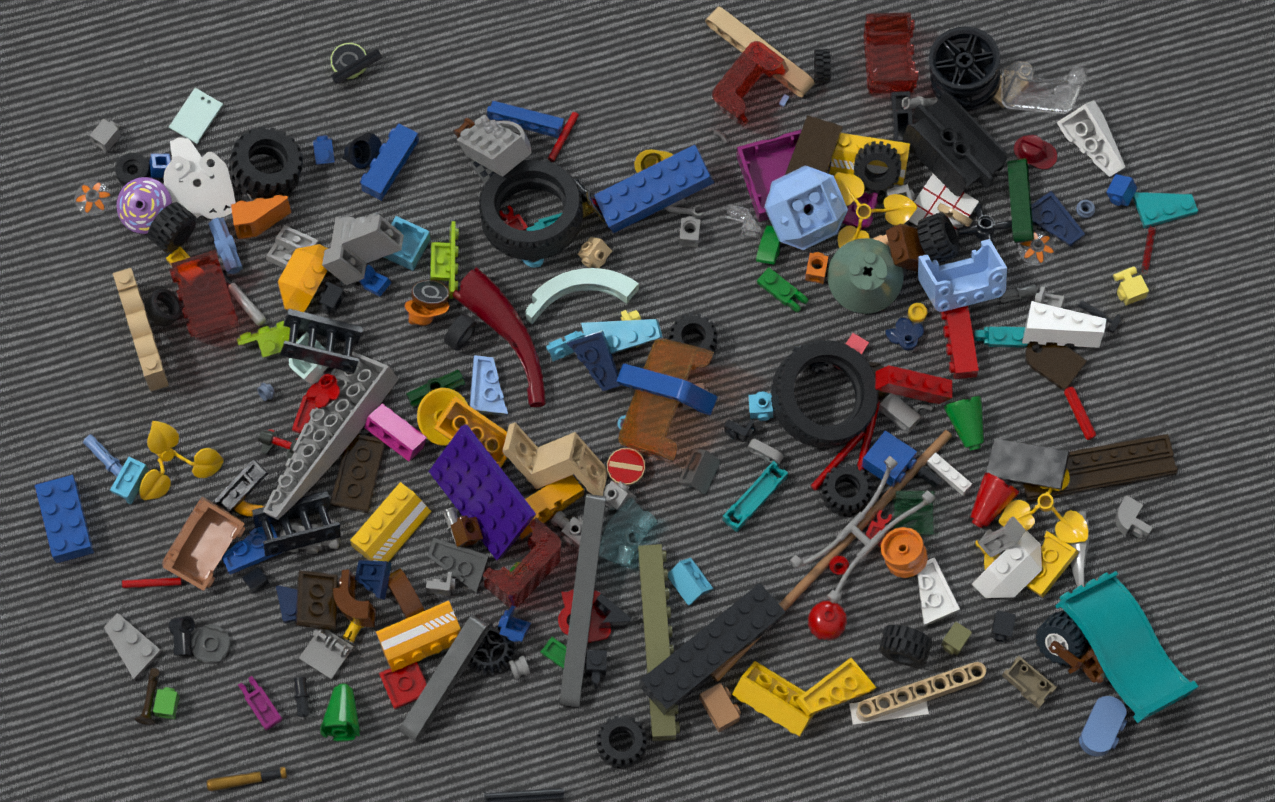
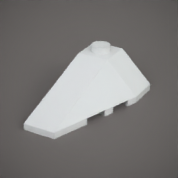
M1094 100L1084 104L1057 122L1065 137L1070 142L1076 144L1083 154L1086 153L1093 160V163L1109 177L1125 168L1104 115Z

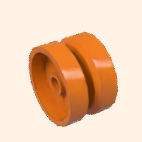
M896 528L883 538L881 553L887 568L892 574L897 577L908 578L919 574L925 568L928 555L924 542L918 532L912 528Z

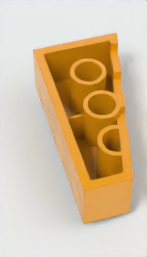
M573 475L548 484L525 499L536 515L520 534L521 540L553 518L558 511L564 510L584 495V489Z

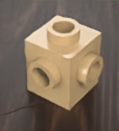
M590 237L582 245L578 255L585 266L600 268L606 262L612 250L602 239Z

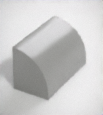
M892 393L879 405V411L907 434L922 419L919 413Z

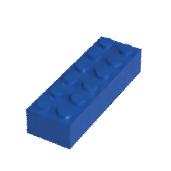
M693 145L595 194L594 197L608 227L615 233L714 184V181L696 145Z

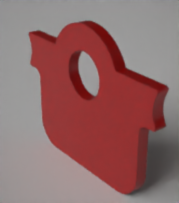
M573 589L568 592H561L565 608L559 614L558 625L567 636L569 632L567 618L571 615ZM594 591L593 603L601 594L600 592ZM592 606L588 643L605 640L611 634V628H599L606 616L598 613L594 606Z

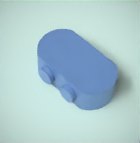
M1104 696L1096 701L1079 737L1080 746L1087 754L1103 756L1111 748L1115 749L1119 738L1116 737L1119 730L1123 731L1127 720L1124 719L1127 714L1126 708L1119 699L1112 696Z

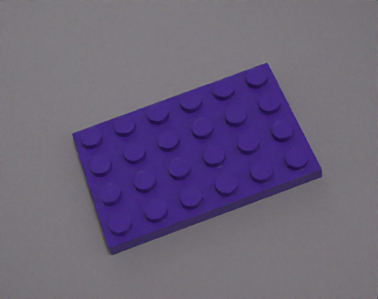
M467 424L460 427L428 471L462 516L467 515L468 518L477 517L483 536L481 541L496 560L503 558L536 515Z

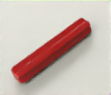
M1069 387L1065 389L1064 394L1087 440L1093 439L1096 433L1075 388Z

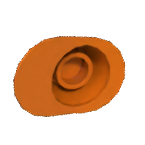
M409 300L405 303V309L408 311L409 323L411 325L425 326L429 325L435 316L446 313L449 309V304L447 302L440 308L428 309L424 305L418 306L413 300Z

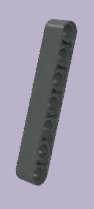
M474 615L469 617L400 727L401 733L415 742L422 738L487 635L490 625Z

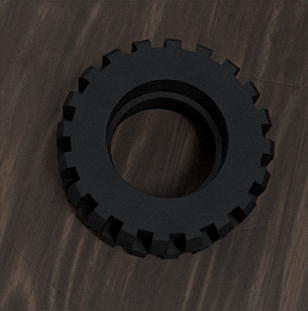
M259 127V130H256V128L250 129L248 133L244 132L234 144L229 162L230 177L232 180H235L234 185L238 189H242L241 192L243 194H249L253 199H269L276 195L287 196L288 192H292L295 189L303 168L301 148L297 143L294 144L295 140L291 136L287 137L286 132L282 130L279 132L276 131V128L272 127L270 129H266V127ZM255 155H269L278 160L283 169L273 174L263 173L255 169L249 159Z

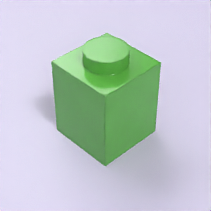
M164 687L163 690H157L153 709L155 717L175 720L180 697L175 692V689Z

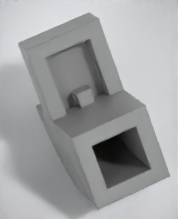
M1127 495L1116 513V526L1123 535H1126L1128 530H1131L1136 537L1146 539L1153 527L1136 518L1143 504Z

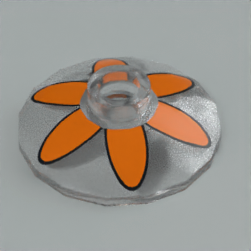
M90 181L78 188L74 200L80 212L88 216H97L108 210L112 202L111 190L104 183ZM91 194H96L94 198L89 197Z
M1034 230V241L1018 244L1021 258L1028 264L1035 266L1048 263L1053 258L1056 249L1051 236L1039 230ZM1038 243L1041 247L1037 248L1034 244Z

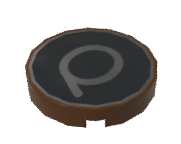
M422 280L412 287L411 297L418 306L424 305L428 309H436L447 303L449 290L447 286L439 281Z

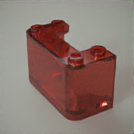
M911 12L866 14L864 47L868 94L905 91L913 93V89L917 88L918 70H915V61H912L911 56L914 55V44H911L910 38H913V30L915 29L914 19H911Z
M751 42L713 89L712 97L718 108L741 127H744L749 120L745 116L747 107L743 98L762 74H765L770 79L776 74L784 77L789 70L785 60L762 42Z
M216 250L171 263L172 269H169L173 282L178 283L179 290H176L179 301L183 300L185 307L182 308L185 319L189 318L190 323H187V328L191 337L194 336L195 339H199L240 326Z
M537 518L529 524L533 532L528 540V547L531 551L512 572L504 566L501 570H493L489 567L483 574L485 588L509 608L511 606H520L559 564L562 558L560 538Z

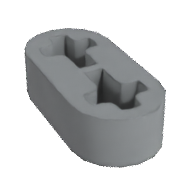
M752 439L747 447L751 453L770 463L775 461L779 465L784 457L778 450L756 439Z

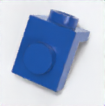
M325 135L318 136L317 140H313L316 165L335 162L332 138H328Z
M370 265L366 266L364 279L359 280L365 290L379 297L391 284L389 278L375 272Z

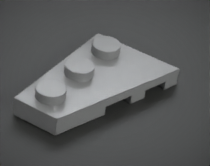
M118 613L104 627L134 681L161 653L157 646Z

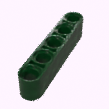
M1027 159L1007 161L1014 243L1034 241Z

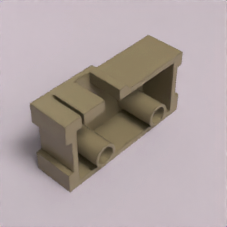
M1019 655L1014 660L1012 667L1009 670L1006 669L1002 675L1021 692L1023 697L1038 709L1044 704L1048 695L1051 696L1057 688Z

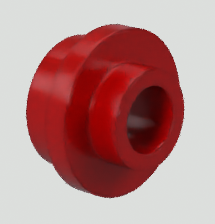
M835 556L830 560L829 567L833 573L842 575L849 567V563L845 557Z

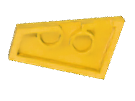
M1048 531L1045 533V540L1041 546L1042 571L1026 585L1028 589L1042 598L1078 554L1077 549L1061 541Z

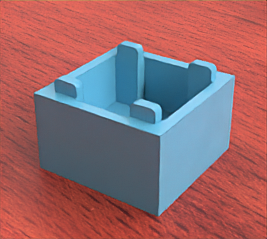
M395 216L391 225L404 235L402 250L387 255L384 258L414 271L431 240L430 232Z

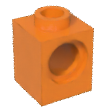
M820 252L810 253L805 281L824 283L828 256ZM814 264H818V265H820L822 268H820V269H815V268H813V265H814Z

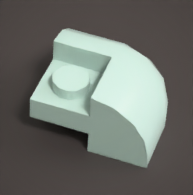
M306 332L296 343L307 346L309 333ZM316 340V342H315V348L322 349V350H326V349ZM289 358L291 369L308 383L318 382L324 375L323 372L328 368Z

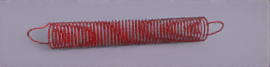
M1154 227L1153 229H1148L1150 236L1147 237V248L1144 252L1141 267L1143 269L1144 265L1146 270L1149 269L1152 243H1154V239L1152 241L1151 238L1155 237L1153 232L1156 231Z

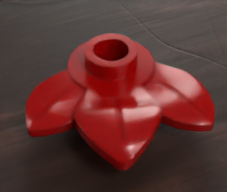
M331 374L323 375L319 382L314 383L309 388L305 397L315 398V404L318 409L325 407L330 399L336 400L340 394L337 378Z

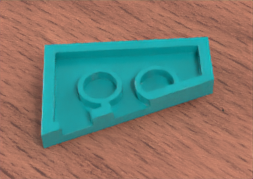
M1135 192L1133 196L1144 228L1198 213L1192 194Z

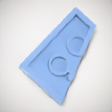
M474 355L470 407L483 414L507 416L508 412L500 388L494 358Z

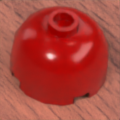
M831 601L817 603L811 609L808 616V627L811 633L818 639L832 641L839 638L844 633L847 625V616L844 609L838 603L835 604Z

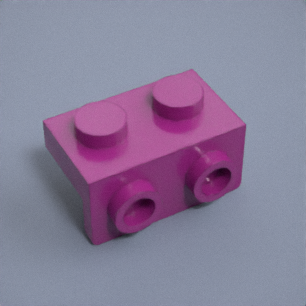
M864 192L857 200L860 204H867L871 209H875L878 203L876 200L878 193L868 194ZM853 201L852 204L847 206L848 211L842 223L854 226L857 229L860 218L856 214L858 206ZM872 215L868 219H863L860 230L872 224Z

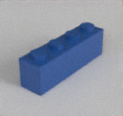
M399 123L396 128H392L387 143L382 144L379 150L380 154L377 159L374 158L372 160L368 173H364L360 181L363 192L381 201L419 142L417 132Z

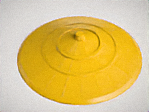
M438 388L426 394L421 400L417 411V422L422 434L429 441L437 445L446 446L451 441L433 429L450 399L456 396L468 405L460 393L449 388Z

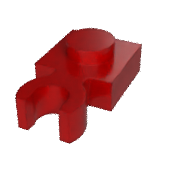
M508 206L509 214H503L502 211H499L500 218L504 223L512 228L527 231L528 226L519 214L514 216L511 206Z
M879 510L877 513L878 522L871 521L866 536L871 540L880 530L882 531L886 527L885 524L891 521L892 514H889L887 519H882V510ZM883 539L877 544L881 547Z

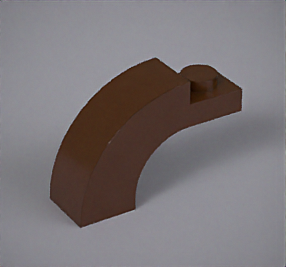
M400 568L390 573L388 588L405 618L407 619L423 612L424 608L402 569Z
M350 569L342 570V576L339 579L340 588H333L337 606L352 623L361 627H375L376 609L370 601L355 600V576Z

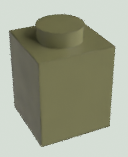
M955 622L944 637L941 645L947 653L951 655L954 653L958 656L972 632L958 622Z

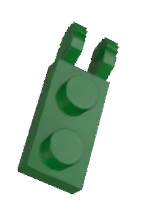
M770 267L757 279L756 283L795 312H799L801 308L796 302L791 300L793 297L804 304L808 302V298Z

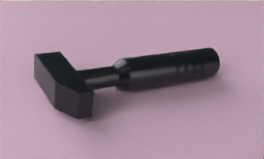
M1083 300L1078 305V307L1096 317L1105 318L1107 322L1111 323L1108 331L1114 333L1120 323V314H1117L1113 320L1106 316L1104 312Z

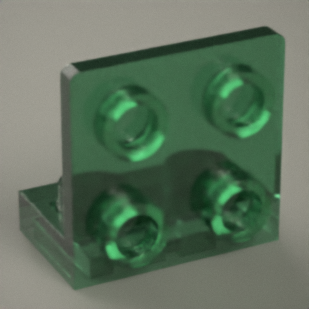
M896 491L894 495V520L923 502L922 495L926 491ZM929 491L935 497V491ZM934 501L901 520L894 526V529L906 527L912 528L919 535H933Z

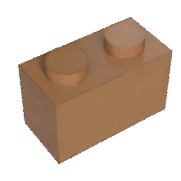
M721 683L704 691L699 697L718 732L739 722V715L741 714L737 704H732L728 688H723Z

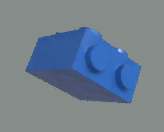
M884 431L863 457L862 467L882 480L886 471L884 461L891 456L898 464L891 470L886 483L894 487L897 482L901 483L908 468L912 469L916 464L917 451L887 431Z

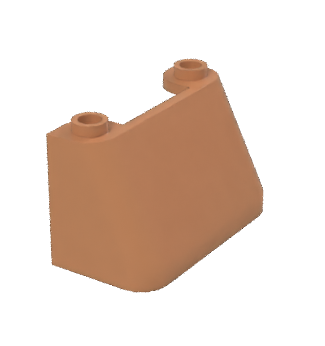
M202 496L163 559V568L203 591L206 587L210 588L215 579L212 577L215 568L232 540L236 537H241L245 530V527H243L245 523Z

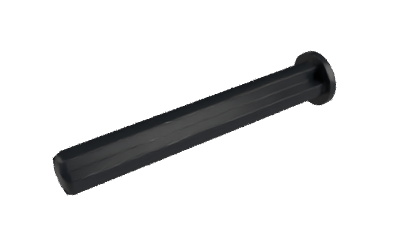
M562 788L486 793L484 791L485 802H538L564 799V790Z

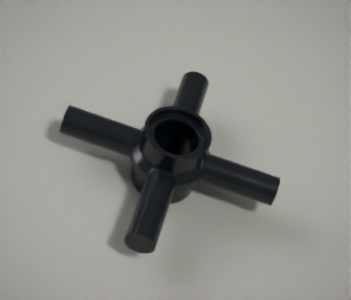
M977 204L975 211L978 221L974 226L957 228V234L975 233L977 238L981 240L990 239L995 247L992 234L995 230L1012 228V220L995 223L992 217L984 214L982 205Z

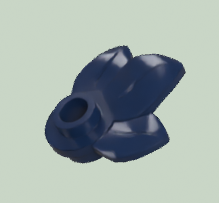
M901 317L896 322V328L887 329L885 332L891 343L899 344L904 350L911 351L917 346L918 339L923 336L924 329L922 324L913 325L909 319Z

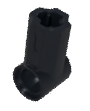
M191 616L173 618L169 622V630L173 634L175 656L192 655L191 632L195 628V622Z

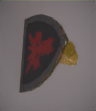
M590 189L587 190V200L591 205L586 202L582 204L583 218L596 212L602 221L606 223L594 197L596 193Z

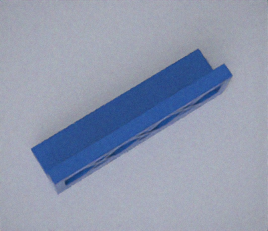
M492 101L491 106H488L487 117L490 120L514 122L521 126L522 129L559 138L564 124L563 118Z

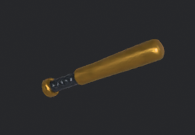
M280 767L279 770L259 771L207 780V789L209 791H216L262 782V780L277 777L285 779L287 778L286 768Z

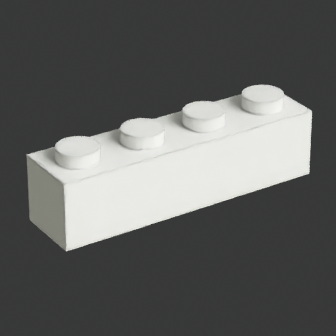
M934 453L927 461L926 465L961 495H964L971 488L972 483L937 453Z

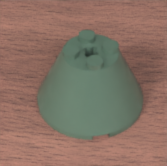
M861 238L846 243L834 254L828 268V285L832 295L840 305L852 312L871 314L885 309L897 298L903 284V268L894 265L890 247L875 239ZM864 271L870 272L871 276H870V277H869V275H865V276H864V275H863Z

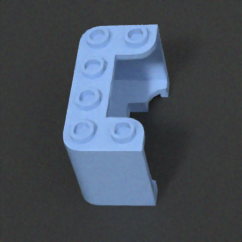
M990 239L981 241V248L977 252L972 250L971 258L939 266L937 260L932 262L928 255L919 256V282L934 308L939 312L999 298L1006 291L1007 267Z

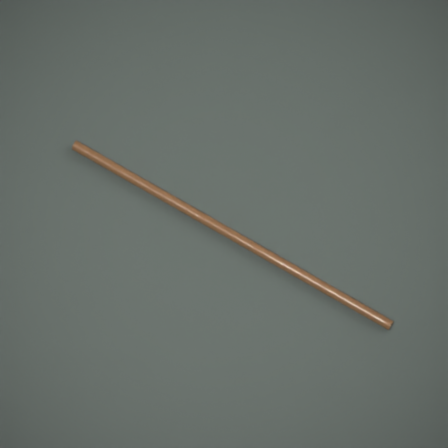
M945 430L917 459L912 469L908 468L901 483L897 482L894 487L891 486L871 507L865 518L856 527L863 531L877 516L879 510H883L919 470L927 464V461L933 454L937 453L952 437L951 433ZM852 532L842 542L840 541L779 603L784 611L829 566L830 560L835 556H839L856 538ZM756 641L715 673L712 678L718 682Z

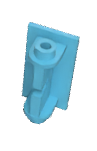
M575 331L564 336L566 340L564 342L561 338L549 342L546 348L551 355L552 361L574 353L573 349L567 345V342L583 337L584 333Z

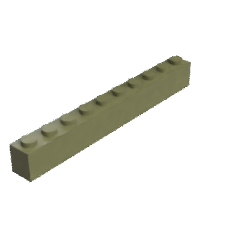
M662 544L638 546L647 674L674 653L673 645H669V638L672 637V626H668L667 619L671 618L670 607H666V600H669V588H665V581H668V571L663 568V562H667L666 550H662ZM649 698L652 741L676 740V734L680 733L679 721L675 722V714H678V704L664 715Z

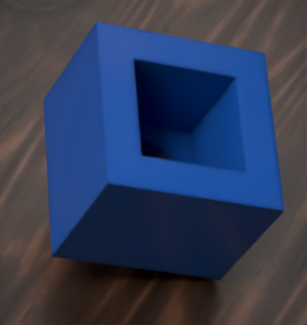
M151 154L149 161L151 178H164L165 169L171 162L170 154Z

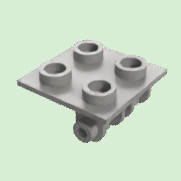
M316 629L313 633L314 637L299 659L332 679L354 647L326 629Z

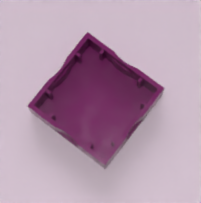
M802 129L783 134L775 139L761 140L737 147L736 157L758 222L769 219L764 207L771 183L785 175ZM810 204L805 205L804 209L811 208Z

